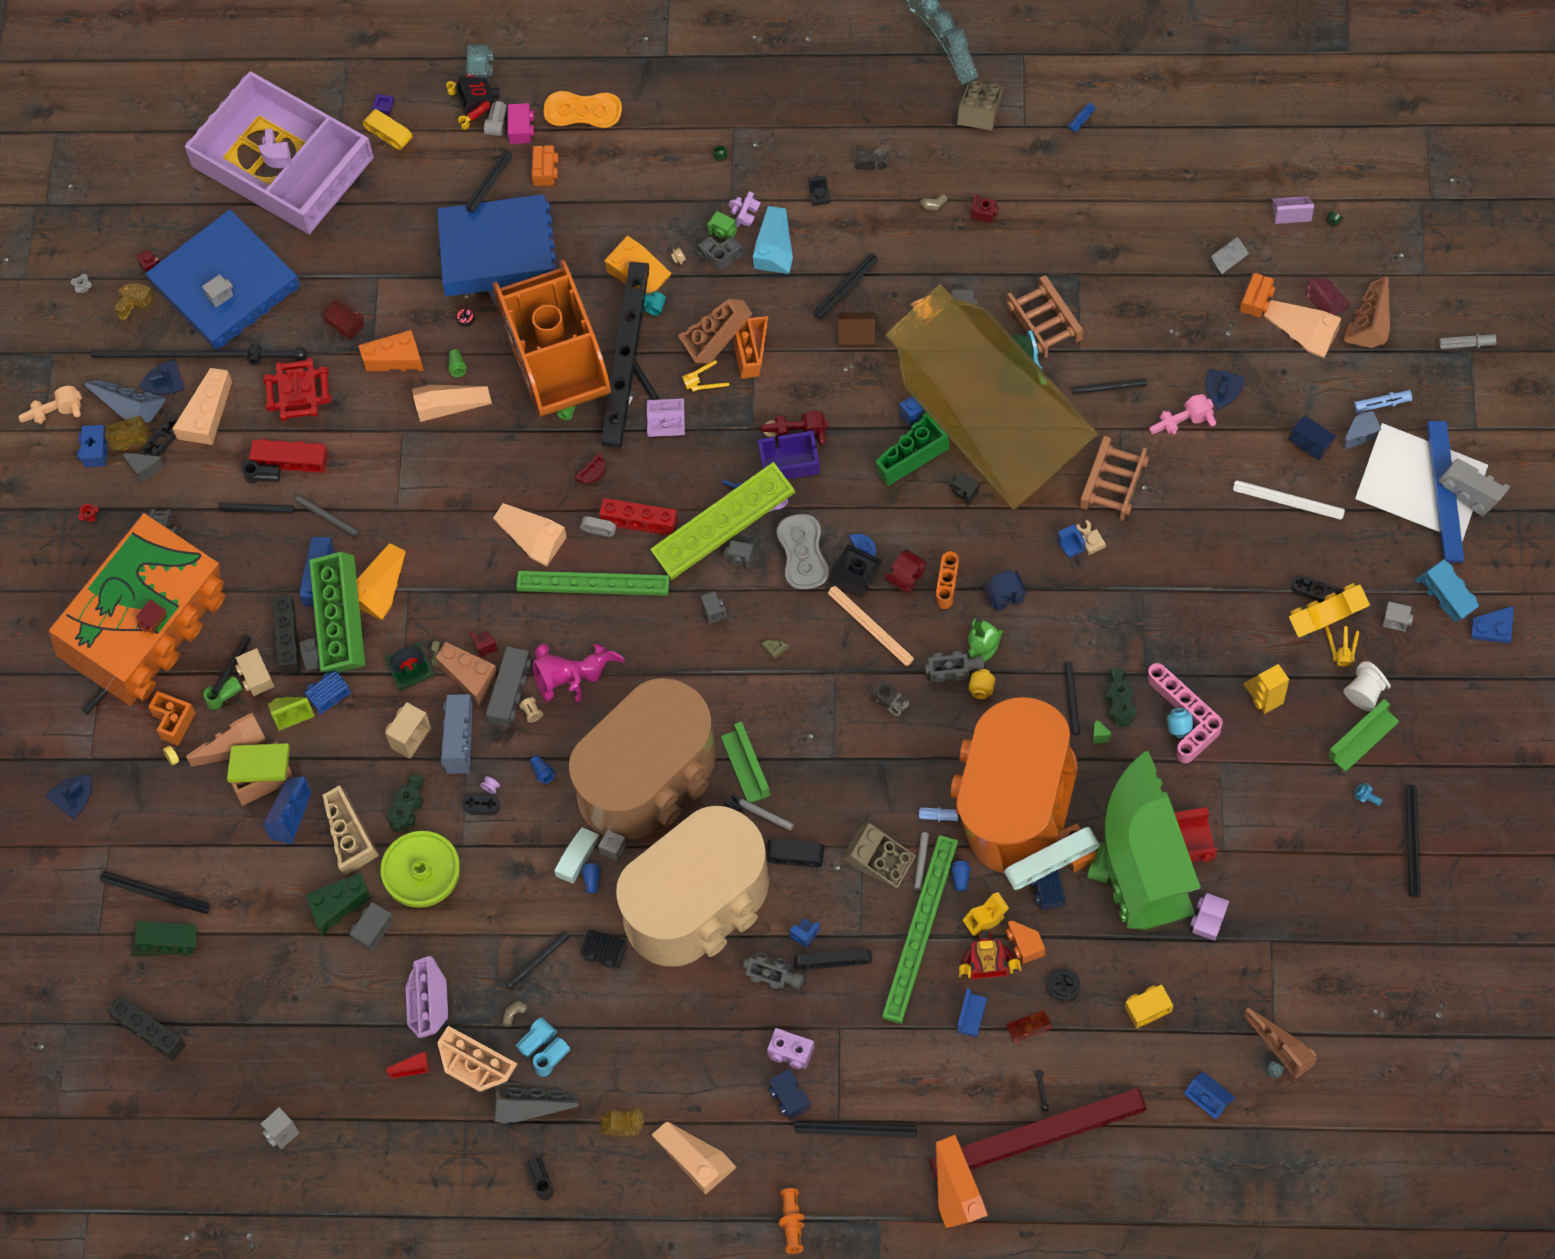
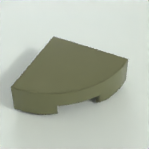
M767 640L762 643V647L773 659L789 649V645L783 641Z
M433 641L431 650L434 651L431 665L439 667L436 656L442 648L438 641Z

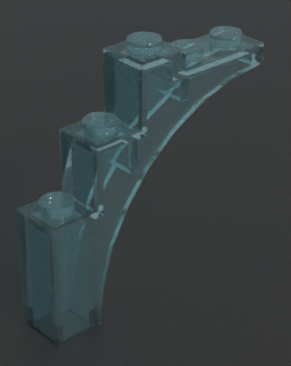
M907 0L911 12L924 20L942 44L960 83L965 84L978 78L979 76L967 47L969 44L962 28L955 27L949 10L941 9L938 0Z

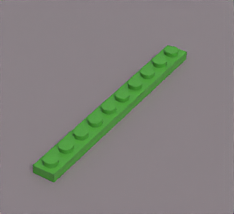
M941 835L938 837L882 1019L899 1024L903 1022L957 849L958 840Z

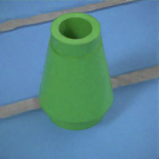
M454 349L449 352V372L454 377H461L466 373L467 366L460 351Z

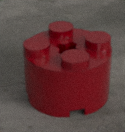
M905 548L891 566L893 572L892 574H887L885 581L904 593L910 594L915 587L916 579H921L925 573L927 563L924 559Z

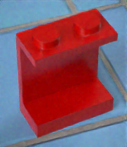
M1208 807L1174 812L1191 862L1201 860L1202 862H1209L1216 858L1217 847L1214 848L1208 822Z

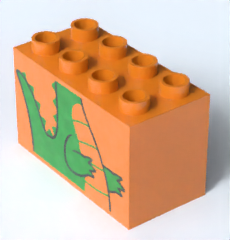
M143 513L50 628L49 634L56 656L130 707L137 698L145 701L156 687V682L152 679L161 668L166 672L169 671L178 660L180 653L176 651V648L184 639L191 642L197 637L203 626L199 619L207 609L214 613L222 605L226 594L222 592L224 581L221 579L219 563ZM150 599L164 608L167 613V618L154 634L149 631H142L137 626L136 616Z

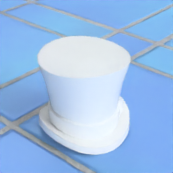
M1364 661L1356 669L1357 677L1343 691L1345 696L1355 706L1365 711H1372L1375 708L1381 691L1389 689L1391 685L1374 664Z

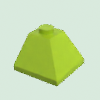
M304 697L276 698L268 704L279 731L315 717L308 699Z

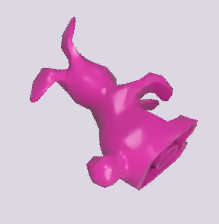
M541 644L535 649L536 659L533 661L532 670L545 703H548L554 697L553 689L564 684L570 686L569 691H575V701L579 703L582 700L581 679L583 678L592 683L597 682L607 662L625 663L624 658L616 652L608 651L602 645L592 644L596 650L593 654L588 655L582 661H570L549 654V647L546 644Z

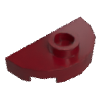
M599 452L574 476V480L582 484H590L601 479L606 468L602 454Z

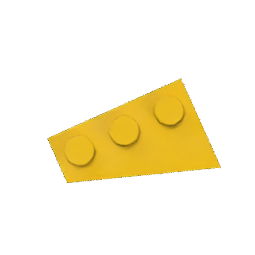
M1277 664L1243 684L1253 697L1256 708L1258 710L1261 709L1263 714L1284 704L1289 678L1280 665Z

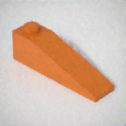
M956 1135L935 1142L938 1209L945 1228L966 1224L987 1216L982 1198Z

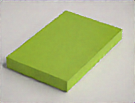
M289 743L231 746L227 775L228 782L286 780L290 752Z

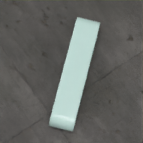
M1086 827L1009 866L1004 873L1013 889L1018 890L1095 851L1100 844L1090 827Z

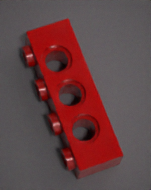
M603 498L599 513L600 519L613 522L619 528L667 536L676 531L678 524V514L675 509Z

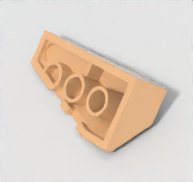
M665 1122L652 1134L653 1138L705 1195L736 1169V1166L722 1151L669 1122Z

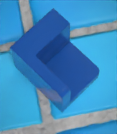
M1075 524L1058 532L1057 541L1068 558L1085 551V540Z
M804 918L798 927L794 925L790 929V938L807 948L821 930L820 923L816 922L813 924Z

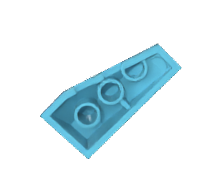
M768 206L753 254L754 269L790 274L793 255L786 209Z

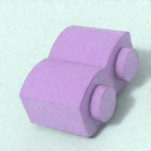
M1206 893L1205 898L1200 897L1197 906L1200 912L1198 916H1193L1190 925L1194 927L1192 933L1215 941L1229 901Z

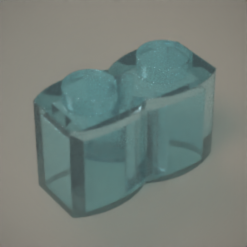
M489 44L468 45L467 75L485 78L489 81L490 75H493V66L490 65V60L494 58L493 50H490Z

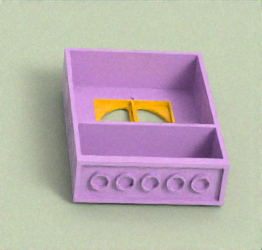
M251 71L241 79L236 88L231 90L229 96L220 103L218 109L208 117L203 126L199 127L197 133L192 139L187 141L185 146L193 168L309 235L374 158L368 137ZM272 129L279 133L275 138L276 143H281L285 138H289L296 148V155L291 159V167L284 168L278 176H257L255 172L264 163L262 156H260L250 169H244L238 160L239 147L246 145L260 153L259 145L248 139V136L252 133Z

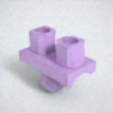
M750 191L747 197L744 198L743 203L741 202L742 198L737 197L736 200H730L728 204L732 209V214L735 215L738 212L735 220L737 227L740 224L750 227L755 216L746 211L748 209L756 213L761 203L752 198L754 193Z

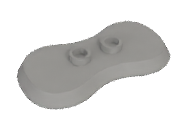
M808 514L788 516L781 520L777 527V537L787 555L785 577L788 583L797 589L818 587L825 583L829 576V566L819 549L820 524L815 517Z

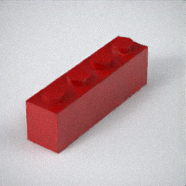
M253 439L249 460L255 461L257 464L279 465L280 470L325 473L329 453L326 445L318 442L310 444L302 441L287 442L284 440Z

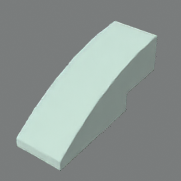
M581 828L567 847L554 870L556 877L574 884L580 870L583 869V865L587 863L600 834Z

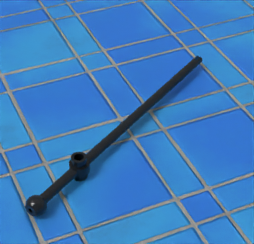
M252 344L248 351H91L90 356L92 358H248L250 364L257 365L262 358H294L297 361H304L307 353L302 347H298L294 351H262L261 345Z

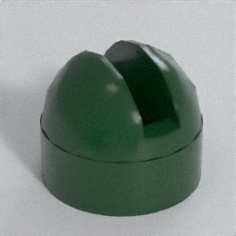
M718 145L713 150V157L717 161H724L728 156L727 149L722 145Z
M1330 211L1327 216V222L1330 224L1331 220H1333V226H1337L1343 217Z

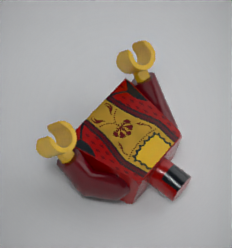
M981 931L978 933L979 942H973L972 948L966 950L961 960L959 977L962 974H967L970 980L1008 976L1009 971L1010 974H1013V969L1022 970L1020 961L1015 958L1007 946L1002 945L1000 940H991L990 931Z

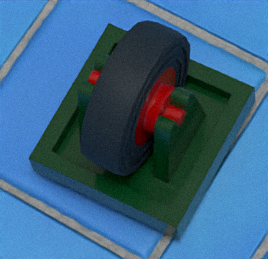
M419 642L384 657L400 692L435 676Z

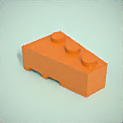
M768 316L749 318L732 337L741 379L759 377Z

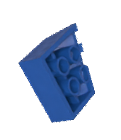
M305 777L287 779L285 784L282 785L280 793L263 823L270 839L292 845L312 794Z

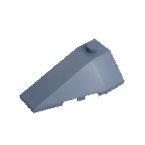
M102 380L85 382V386L123 419L130 421L131 424L136 426L151 422L165 402L164 397L150 392H144V394L136 393L134 388H119L118 384Z

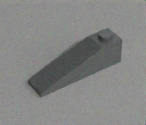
M507 1081L494 1086V1121L502 1124L515 1123L578 1107L577 1093L551 1089L547 1092L539 1089L540 1086L533 1085L532 1088L521 1087L520 1082Z

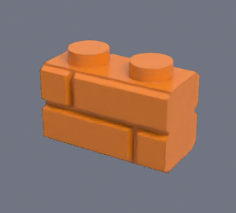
M554 146L533 147L532 181L534 186L555 185V178H558V168H555V163H559L558 152L555 153Z
M1257 273L1252 274L1241 302V312L1259 318L1263 312H1267L1270 304L1268 298L1273 297L1276 289L1273 286V278L1263 277V275Z

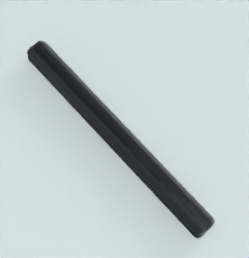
M1407 785L1405 793L1410 897H1420L1417 786Z
M103 871L100 876L102 883L204 914H208L211 907L208 902Z
M796 1121L795 1132L806 1134L916 1137L917 1126Z

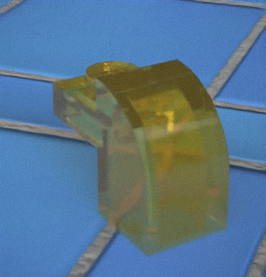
M130 283L121 287L117 292L120 301L115 305V312L119 319L125 321L133 307L147 311L155 297L151 287L140 283Z
M634 1108L626 1113L610 1110L602 1114L600 1134L627 1138L639 1136V1130L642 1129L644 1124L643 1109Z

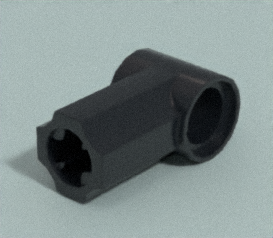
M248 460L242 465L243 476L248 483L252 484L258 481L279 482L280 480L279 465L257 464L252 460Z
M542 1157L529 1159L525 1166L537 1197L543 1201L551 1199L554 1195V1188ZM544 1185L548 1186V1189L546 1191H539L540 1187Z

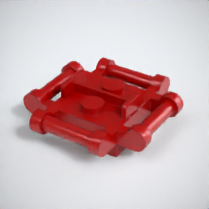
M313 357L307 358L304 361L276 362L277 375L267 374L263 376L267 401L265 403V410L268 412L280 411L281 421L301 416H318L319 405L331 403L327 378L329 369L327 367H320L315 370ZM316 378H320L322 395L319 397ZM278 383L279 402L275 403L273 384Z

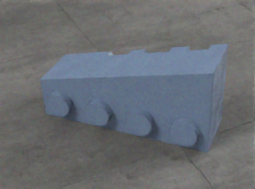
M470 694L447 695V702L443 704L445 720H443L444 735L442 737L441 766L445 768L447 774L470 773L473 707Z

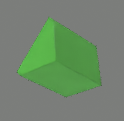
M1096 721L1093 744L1108 743L1111 738V732L1102 723Z

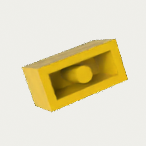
M1154 985L1147 988L1145 993L1141 995L1134 994L1130 996L1125 1003V1009L1137 1029L1171 1013L1173 1004L1162 985L1157 987Z

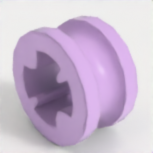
M488 776L484 778L485 782L480 784L485 791L491 794H495V789L500 787L496 780Z

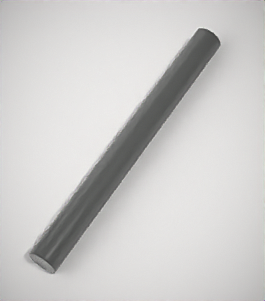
M296 496L295 501L354 537L358 535L359 530L302 496Z

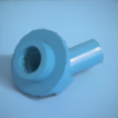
M1368 783L1360 784L1355 789V799L1365 802L1368 800L1377 806H1380L1383 799L1371 793L1373 788Z

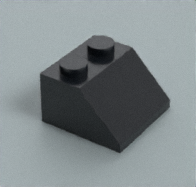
M848 544L833 565L828 582L863 598L871 586L882 560Z

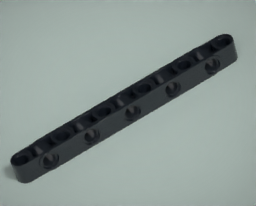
M629 263L610 381L611 394H608L602 433L603 447H622L649 277V263ZM636 285L640 286L637 289H633V287ZM629 319H635L633 322H627ZM629 352L627 356H622L623 353ZM624 386L623 389L617 390V387ZM613 420H619L618 423L611 424Z

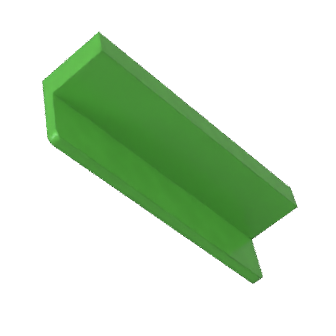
M1385 699L1330 749L1328 757L1343 771L1346 772L1399 723V720L1388 711L1390 704Z
M742 722L734 724L735 731L722 735L721 739L745 798L748 802L752 803L769 797L770 791Z

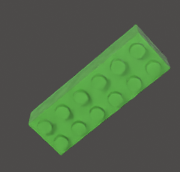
M338 552L309 560L320 671L332 673L336 670L337 673L365 667L354 555Z

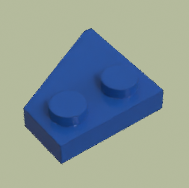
M1508 607L1473 618L1471 639L1510 644L1514 607Z

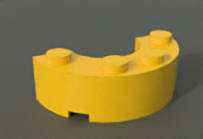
M1354 583L1344 587L1345 591L1338 595L1334 592L1325 596V601L1318 603L1316 600L1308 604V608L1304 610L1299 607L1291 611L1289 618L1298 638L1370 606L1361 585L1355 586Z

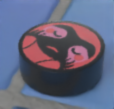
M468 308L460 309L456 314L457 323L462 327L471 326L475 321L473 311Z

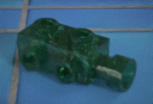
M1113 668L1108 671L1109 679L1112 682H1109V687L1105 690L1106 701L1111 703V707L1108 708L1109 719H1113L1114 724L1126 727L1137 716L1136 705H1132L1134 690L1133 687L1129 686V680H1123L1125 678L1124 669Z
M410 774L408 787L401 785L400 790L395 792L393 799L395 802L386 814V819L389 825H391V829L402 832V829L407 831L409 826L413 827L416 821L415 811L420 809L423 804V798H421L422 795L419 791V788H422L425 781L422 776Z

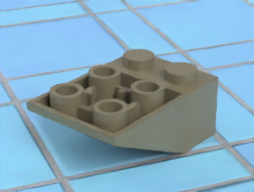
M969 81L959 105L957 125L992 131L1004 87L997 84H984L980 81Z
M867 823L859 826L841 859L857 870L898 889L916 855L872 824Z

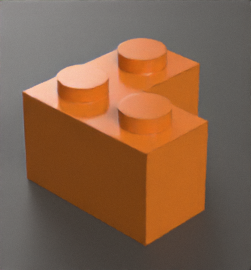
M157 691L148 707L153 717L162 720L156 731L161 740L179 746L196 713L190 703Z

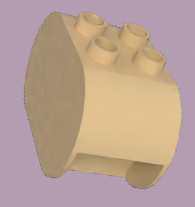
M723 806L705 807L695 811L628 864L618 879L616 894L618 905L623 915L624 930L632 947L643 958L652 963L662 966H682L696 961L705 953L709 957L719 953L727 943L724 937L735 928L740 932L750 928L758 918L755 912L764 903L769 888L766 852L762 835L748 817L734 809Z

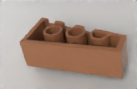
M728 299L712 311L713 313L704 316L696 325L693 324L688 328L689 330L678 335L695 363H711L749 319L752 312L744 300Z

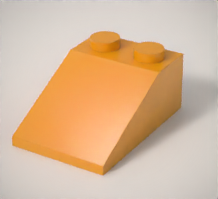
M626 236L604 260L606 272L625 285L630 262L649 263V277L646 293L649 294L656 292L671 276L669 270L640 243L629 236ZM636 285L633 287V289H637L640 286Z

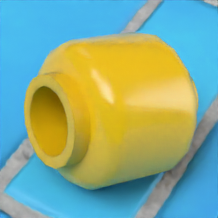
M980 669L972 673L969 683V691L972 696L977 699H986L991 696L994 691L995 677L986 669Z

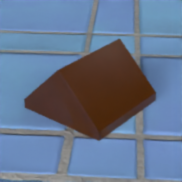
M876 312L839 313V346H875Z

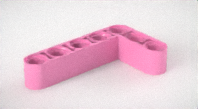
M1158 663L1153 664L1149 667L1148 683L1175 708H1185L1192 714L1193 724L1196 728L1179 742L1176 754L1180 762L1189 763L1221 734L1222 719L1167 668ZM1158 673V674H1160L1161 676H1160V677H1154L1152 674ZM1173 686L1175 689L1169 690L1166 687ZM1181 699H1187L1189 702L1183 703ZM1195 712H1202L1203 715L1198 716L1195 714ZM1215 724L1217 728L1213 729L1210 728L1208 725ZM1202 737L1204 740L1197 741L1195 738ZM1187 749L1190 753L1185 754L1181 750Z

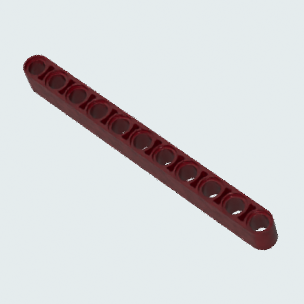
M1133 1089L963 1146L961 1150L969 1169L973 1170L1140 1114L1147 1110L1140 1089ZM936 1156L929 1159V1163L935 1180L938 1181Z

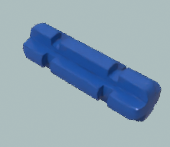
M1092 103L1086 104L1083 110L1071 121L1068 128L1072 132L1078 131L1080 125H1083L1090 117V114L1095 111V106Z

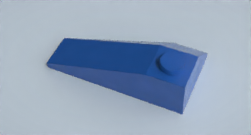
M330 537L311 538L300 592V598L304 606L314 607L309 560L334 554Z

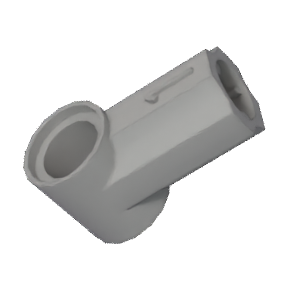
M496 101L492 103L489 118L485 120L484 124L485 135L503 137L505 117L508 109L507 105L503 102Z

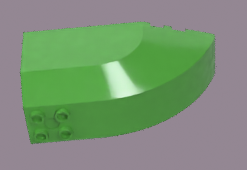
M1148 751L1143 752L1128 766L1114 787L1107 807L1103 838L1105 863L1115 891L1113 892L1115 904H1119L1121 909L1119 911L1120 919L1126 923L1127 928L1145 930L1194 916L1195 912L1188 892L1201 888L1169 797L1166 792L1162 793L1160 789L1162 781L1160 778H1157L1156 768Z

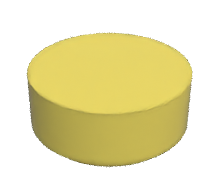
M171 746L163 748V752L172 766L179 762L178 756Z

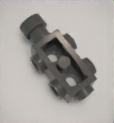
M961 651L952 652L950 656L936 653L928 658V663H925L926 675H930V682L935 681L938 683L951 679L957 681L969 678L970 670L979 671L984 669L983 656L967 659V654H963Z
M754 951L750 958H746L743 966L744 969H747L745 975L750 976L751 981L767 982L769 987L774 989L783 988L787 983L791 987L800 990L805 974L790 972L792 964L780 958L775 959L767 956L763 952Z

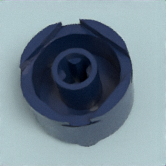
M1011 570L997 574L991 578L992 582L989 584L985 582L983 584V589L992 608H995L996 612L1006 609L1008 604L1018 605L1024 601L1023 597L1027 594L1017 570L1013 574Z

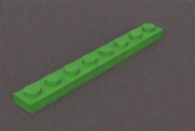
M518 571L517 591L669 596L670 577L669 575Z

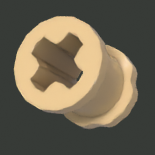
M534 697L524 699L519 705L527 715L526 719L529 723L536 722L543 716V712L535 704L536 700Z

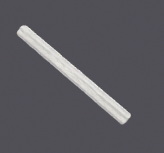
M1236 480L1233 486L1234 491L1337 519H1342L1345 509L1239 480Z

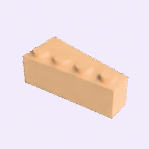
M209 369L173 427L178 440L213 445L232 384L227 370Z

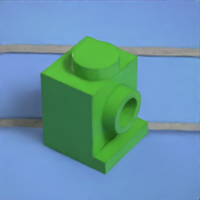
M716 211L707 224L708 234L712 235L715 233L719 238L729 239L734 237L737 232L736 221Z

